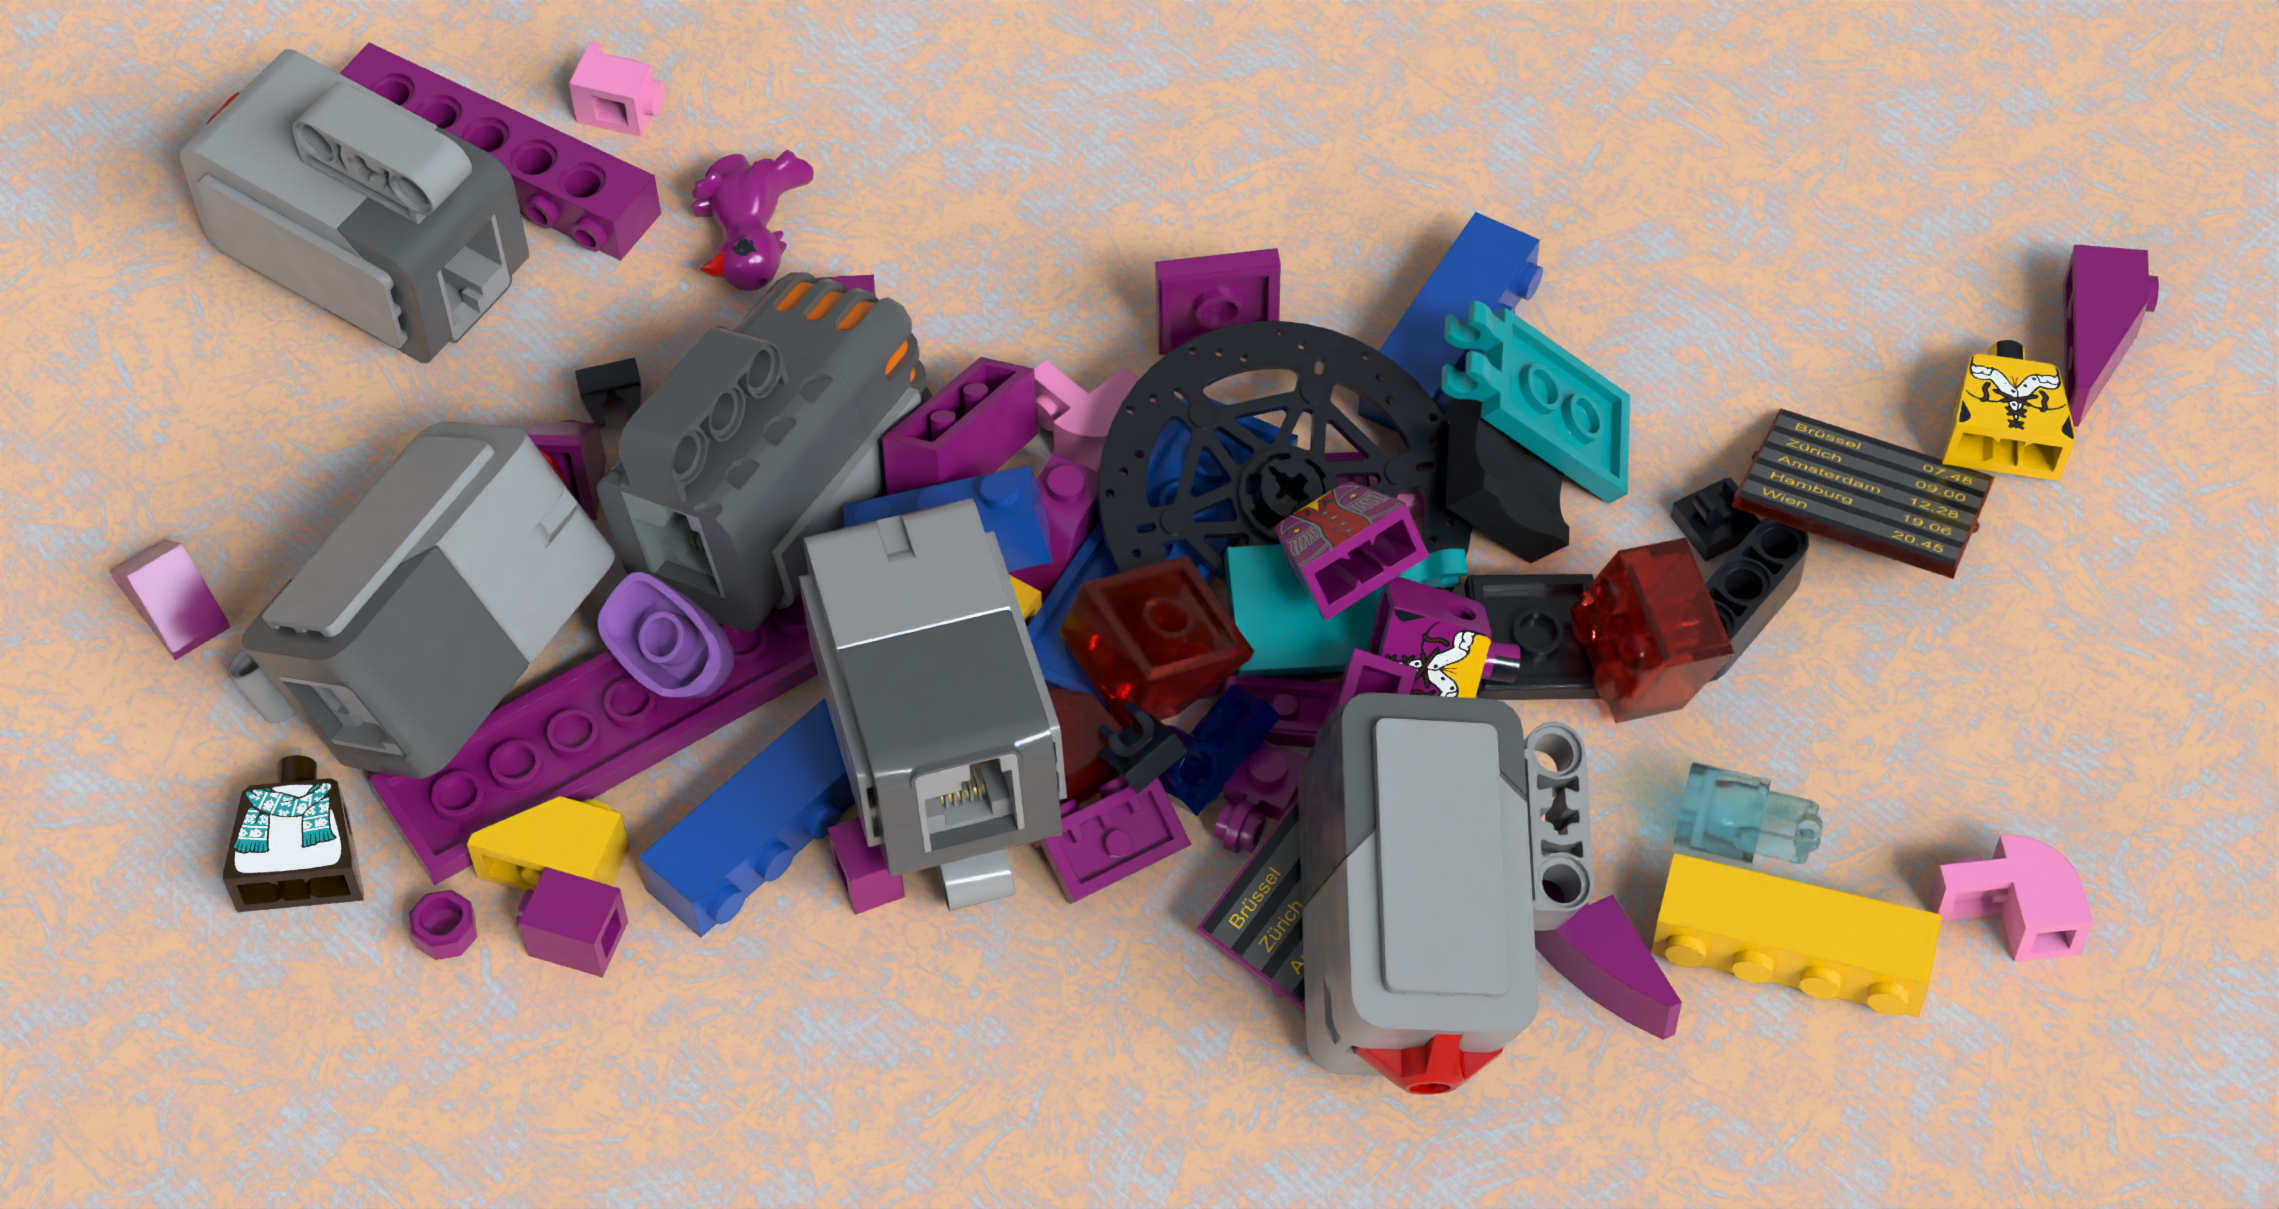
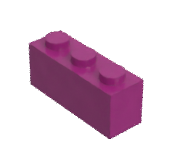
M980 357L882 438L887 495L990 474L999 469L1038 435L1034 368Z

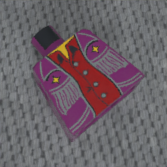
M1354 482L1342 483L1315 501L1305 499L1298 502L1292 508L1289 517L1279 522L1274 528V532L1296 578L1325 621L1429 557L1406 503Z

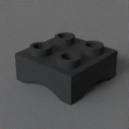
M1461 399L1450 405L1446 508L1529 563H1533L1568 546L1569 526L1564 521L1560 508V492L1564 473L1481 418L1482 402L1474 399Z

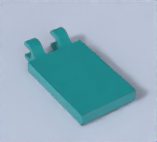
M1473 301L1469 303L1468 323L1460 321L1452 314L1445 317L1444 338L1450 345L1460 349H1478L1484 352V355L1476 351L1466 353L1465 372H1460L1449 364L1442 367L1441 388L1447 395L1456 399H1474L1482 402L1481 418L1608 504L1628 494L1630 395L1505 307L1493 314L1486 304Z
M1281 544L1226 548L1223 557L1236 678L1344 672L1355 648L1366 651L1383 586L1325 621L1296 578ZM1444 549L1430 553L1429 557L1403 572L1399 577L1431 587L1459 586L1461 584L1460 576L1468 574L1465 549Z

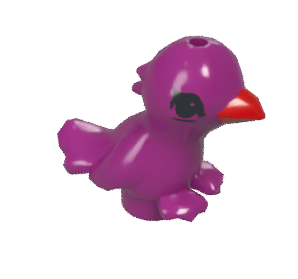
M789 150L784 151L774 162L772 159L764 158L755 161L752 166L742 154H731L716 161L706 172L705 178L695 182V189L692 191L693 197L698 199L691 205L694 215L696 217L714 216L717 224L723 231V240L718 251L701 267V271L713 277H723L732 286L743 291L759 290L768 285L779 268L781 256L787 244L780 241L784 235L782 231L771 233L766 228V225L775 212L779 197L785 191L807 185L813 180V167L805 160L797 158Z

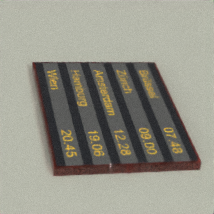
M1780 408L1759 450L1754 451L1751 459L1753 462L1734 496L1732 507L1954 579L1972 534L1978 532L1980 528L1978 519L1992 488L1995 476L1970 468L1944 465L1941 459Z

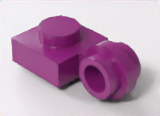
M1251 736L1224 785V799L1228 800V802L1221 810L1214 829V837L1223 841V848L1234 853H1239L1241 848L1249 852L1254 851L1263 834L1266 816L1279 821L1297 798L1299 767L1306 756L1256 736Z

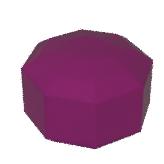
M453 890L425 894L409 912L411 935L415 947L434 960L461 956L478 937L472 903Z

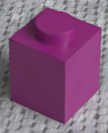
M545 867L535 890L529 888L523 894L517 910L516 924L521 929L528 956L603 978L628 924V918L620 888Z

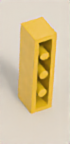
M1673 853L1651 954L1666 957L1672 963L1682 967L1695 968L1704 966L1730 972L1739 979L1750 983L1772 982L1801 989L1805 994L1817 999L1839 998L1865 1004L1874 1011L1885 1015L1907 1014L1919 1017L1930 982L1942 915Z

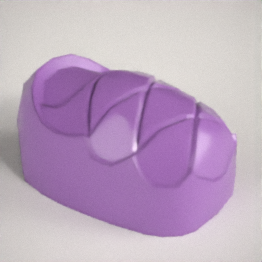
M637 572L624 577L600 610L598 631L606 646L638 682L661 696L694 700L713 695L727 682L735 666L733 647L717 621L688 596L655 576Z

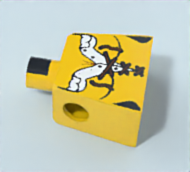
M2001 340L1992 344L1988 350V355L1977 353L1970 356L1955 399L1942 455V464L2060 481L2075 444L2076 433L2059 369L2053 364L2026 360L2025 348L2022 344L2013 340Z

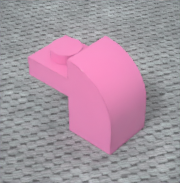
M1046 359L1034 368L1037 423L1045 430L1053 431L1055 454L1098 472L1102 449L1111 423L1123 400L1140 378L1124 366L1088 394ZM1127 410L1128 413L1133 414L1131 410ZM1135 454L1136 457L1142 458L1141 455Z
M2000 835L1992 860H1983L1979 857H1963L1949 864L1940 865L1930 895L1933 913L1941 914V921L2001 915L2014 962L2080 955L2093 923L2082 882L2072 864L2053 847L2026 836Z

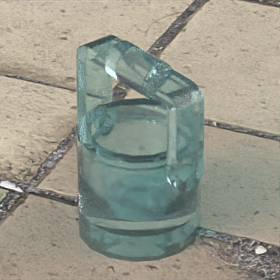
M1692 761L1673 845L1752 864L1754 854L1790 863L1804 864L1808 861L1809 853L1814 852L1820 845L1823 821L1818 816L1819 805L1816 802L1769 790L1771 779ZM1763 815L1795 822L1794 836L1760 829Z

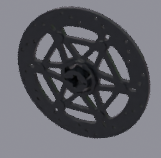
M1257 321L1231 325L1191 339L1169 352L1136 382L1123 400L1108 431L1098 469L1097 502L1099 521L1111 562L1124 587L1147 617L1173 641L1181 646L1188 643H1205L1207 647L1216 652V657L1225 663L1227 670L1235 672L1230 617L1205 603L1185 585L1167 562L1161 547L1179 542L1184 543L1226 584L1224 559L1205 542V538L1244 537L1247 540V546L1279 545L1280 542L1274 532L1276 525L1289 517L1292 508L1298 502L1305 499L1315 501L1339 486L1336 478L1374 476L1377 478L1378 483L1367 488L1396 499L1398 494L1419 492L1422 495L1424 506L1421 538L1428 554L1444 549H1465L1466 557L1469 549L1472 524L1446 508L1449 423L1430 395L1397 363L1376 349L1353 337L1331 329L1305 323ZM1319 361L1323 363L1321 375L1315 373V365ZM1283 369L1291 370L1297 375L1294 391L1220 407L1212 402L1203 391L1204 388L1212 383L1243 372ZM1342 385L1350 389L1376 408L1394 427L1403 440L1408 452L1389 457L1379 449L1331 402L1333 386ZM1176 391L1181 394L1188 403L1182 402L1174 392ZM1127 410H1131L1133 414L1128 413ZM1283 410L1286 413V417L1272 444L1264 442L1235 421ZM1303 412L1309 413L1312 416L1310 450L1292 446L1288 442ZM1176 420L1191 434L1173 504L1153 508L1148 505L1146 496L1150 456L1163 427L1168 421ZM1326 424L1332 425L1366 460L1326 461ZM1214 432H1222L1251 452L1252 455L1242 465H1237ZM1201 451H1206L1226 477L1229 484L1198 497H1193L1190 491ZM1135 454L1141 455L1142 458L1136 457ZM1430 466L1432 470L1418 472L1416 468ZM1119 472H1124L1125 476L1120 475ZM1246 485L1248 488L1249 495H1246ZM1106 493L1111 494L1112 497H1107ZM1286 495H1289L1293 498L1287 501L1285 504L1278 500L1284 498ZM1228 502L1231 505L1235 521L1195 522L1192 516ZM1152 527L1154 531L1138 533L1137 529ZM1132 553H1137L1139 557H1134ZM1132 579H1137L1139 583L1133 582ZM1434 587L1452 593L1454 587H1445V589H1441L1440 587ZM1178 596L1183 597L1184 600H1183V601L1179 600V599H1178ZM1186 620H1192L1193 624H1188ZM1344 672L1262 677L1322 681L1342 677Z

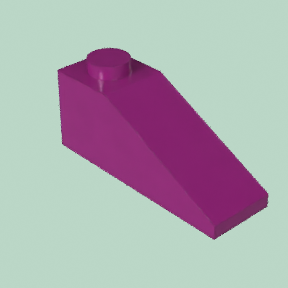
M2074 244L2063 281L2065 394L2075 427L2080 425L2136 339L2145 312L2155 311L2159 280L2158 276L2149 275L2148 250Z

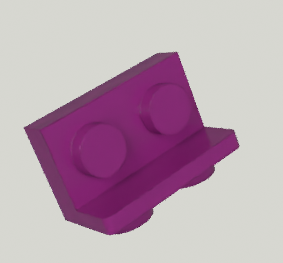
M1158 777L1138 794L1116 778L1097 788L1102 798L1100 801L1081 810L1075 799L1060 805L1062 835L1031 842L1034 849L1042 847L1070 905L1192 845Z

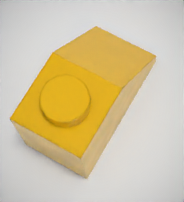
M562 796L472 833L467 843L477 878L525 892L529 888L535 890L545 867L612 886L630 848L622 813L616 812L609 805L597 800L579 802Z

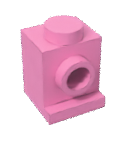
M594 42L589 43L569 82L576 122L639 137L642 136L651 116L659 115L665 100V84L653 79L651 64L638 62L632 58H620L603 54L601 44Z

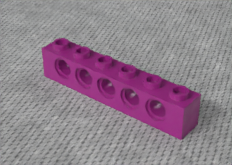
M370 42L339 73L426 119L438 128L458 136L497 158L512 176L520 213L527 216L534 224L541 228H553L574 238L581 246L590 251H601L621 261L661 215L655 175Z

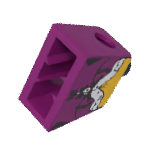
M1399 576L1383 585L1366 652L1416 668L1417 672L1410 695L1475 698L1480 679L1513 683L1517 677L1520 665V647L1518 644L1491 641L1492 632L1486 610L1478 601Z

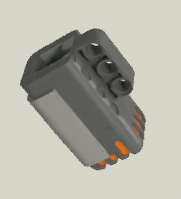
M791 272L774 283L734 330L717 326L706 332L630 417L620 437V458L596 486L601 506L626 573L629 575L642 572L657 577L696 602L717 623L740 631H755L774 607L778 610L789 608L801 594L799 576L808 575L803 538L844 528L843 505L883 496L887 491L882 438L932 397L931 392L926 387L927 375L925 368L919 360L918 342L911 332L912 320L904 306L889 297L879 300L873 293L860 288L847 290L843 284L831 279L818 281L807 272Z

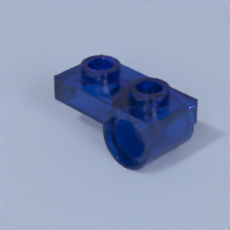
M1231 684L1190 733L1177 726L1166 725L1176 733L1188 750L1184 756L1158 776L1170 802L1198 816L1207 804L1219 796L1226 781L1248 755L1255 752L1262 745L1266 734L1281 716L1266 700Z

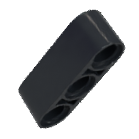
M1771 518L1763 519L1750 531L1684 607L1679 617L1673 650V662L1677 671L1685 678L1695 682L1718 680L1731 668L1794 594L1801 582L1809 547V536L1806 530ZM1698 639H1705L1711 642H1702Z

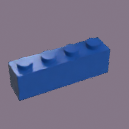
M1477 212L1469 220L1379 350L1380 353L1397 363L1420 384L1441 410L1447 422L1449 421L1450 405L1457 402L1458 399L1447 395L1442 390V367L1449 364L1456 370L1465 372L1466 353L1476 351L1484 355V352L1478 349H1460L1450 345L1444 338L1445 317L1452 314L1460 321L1468 323L1469 303L1473 301L1486 304L1493 314L1504 307L1515 314V308L1522 298L1530 300L1535 294L1543 274V267L1537 265L1540 239ZM1359 396L1358 415L1396 432L1394 427L1376 408Z
M825 698L638 857L646 891L700 938L716 924H724L730 921L740 911L745 899L765 881L771 882L779 878L788 869L793 857L813 839L819 840L827 836V828L837 825L841 815L855 803Z

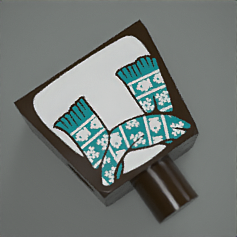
M302 755L284 757L277 764V783L250 785L242 791L223 871V880L237 912L364 901V890L350 817L339 783L331 778L317 779V763L310 757Z

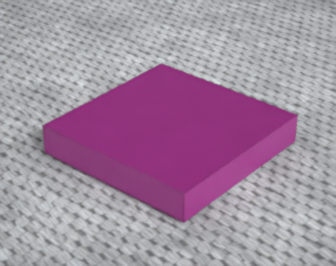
M1278 248L1155 262L1156 339L1159 355H1167L1189 340L1213 330L1257 321H1279L1281 263Z

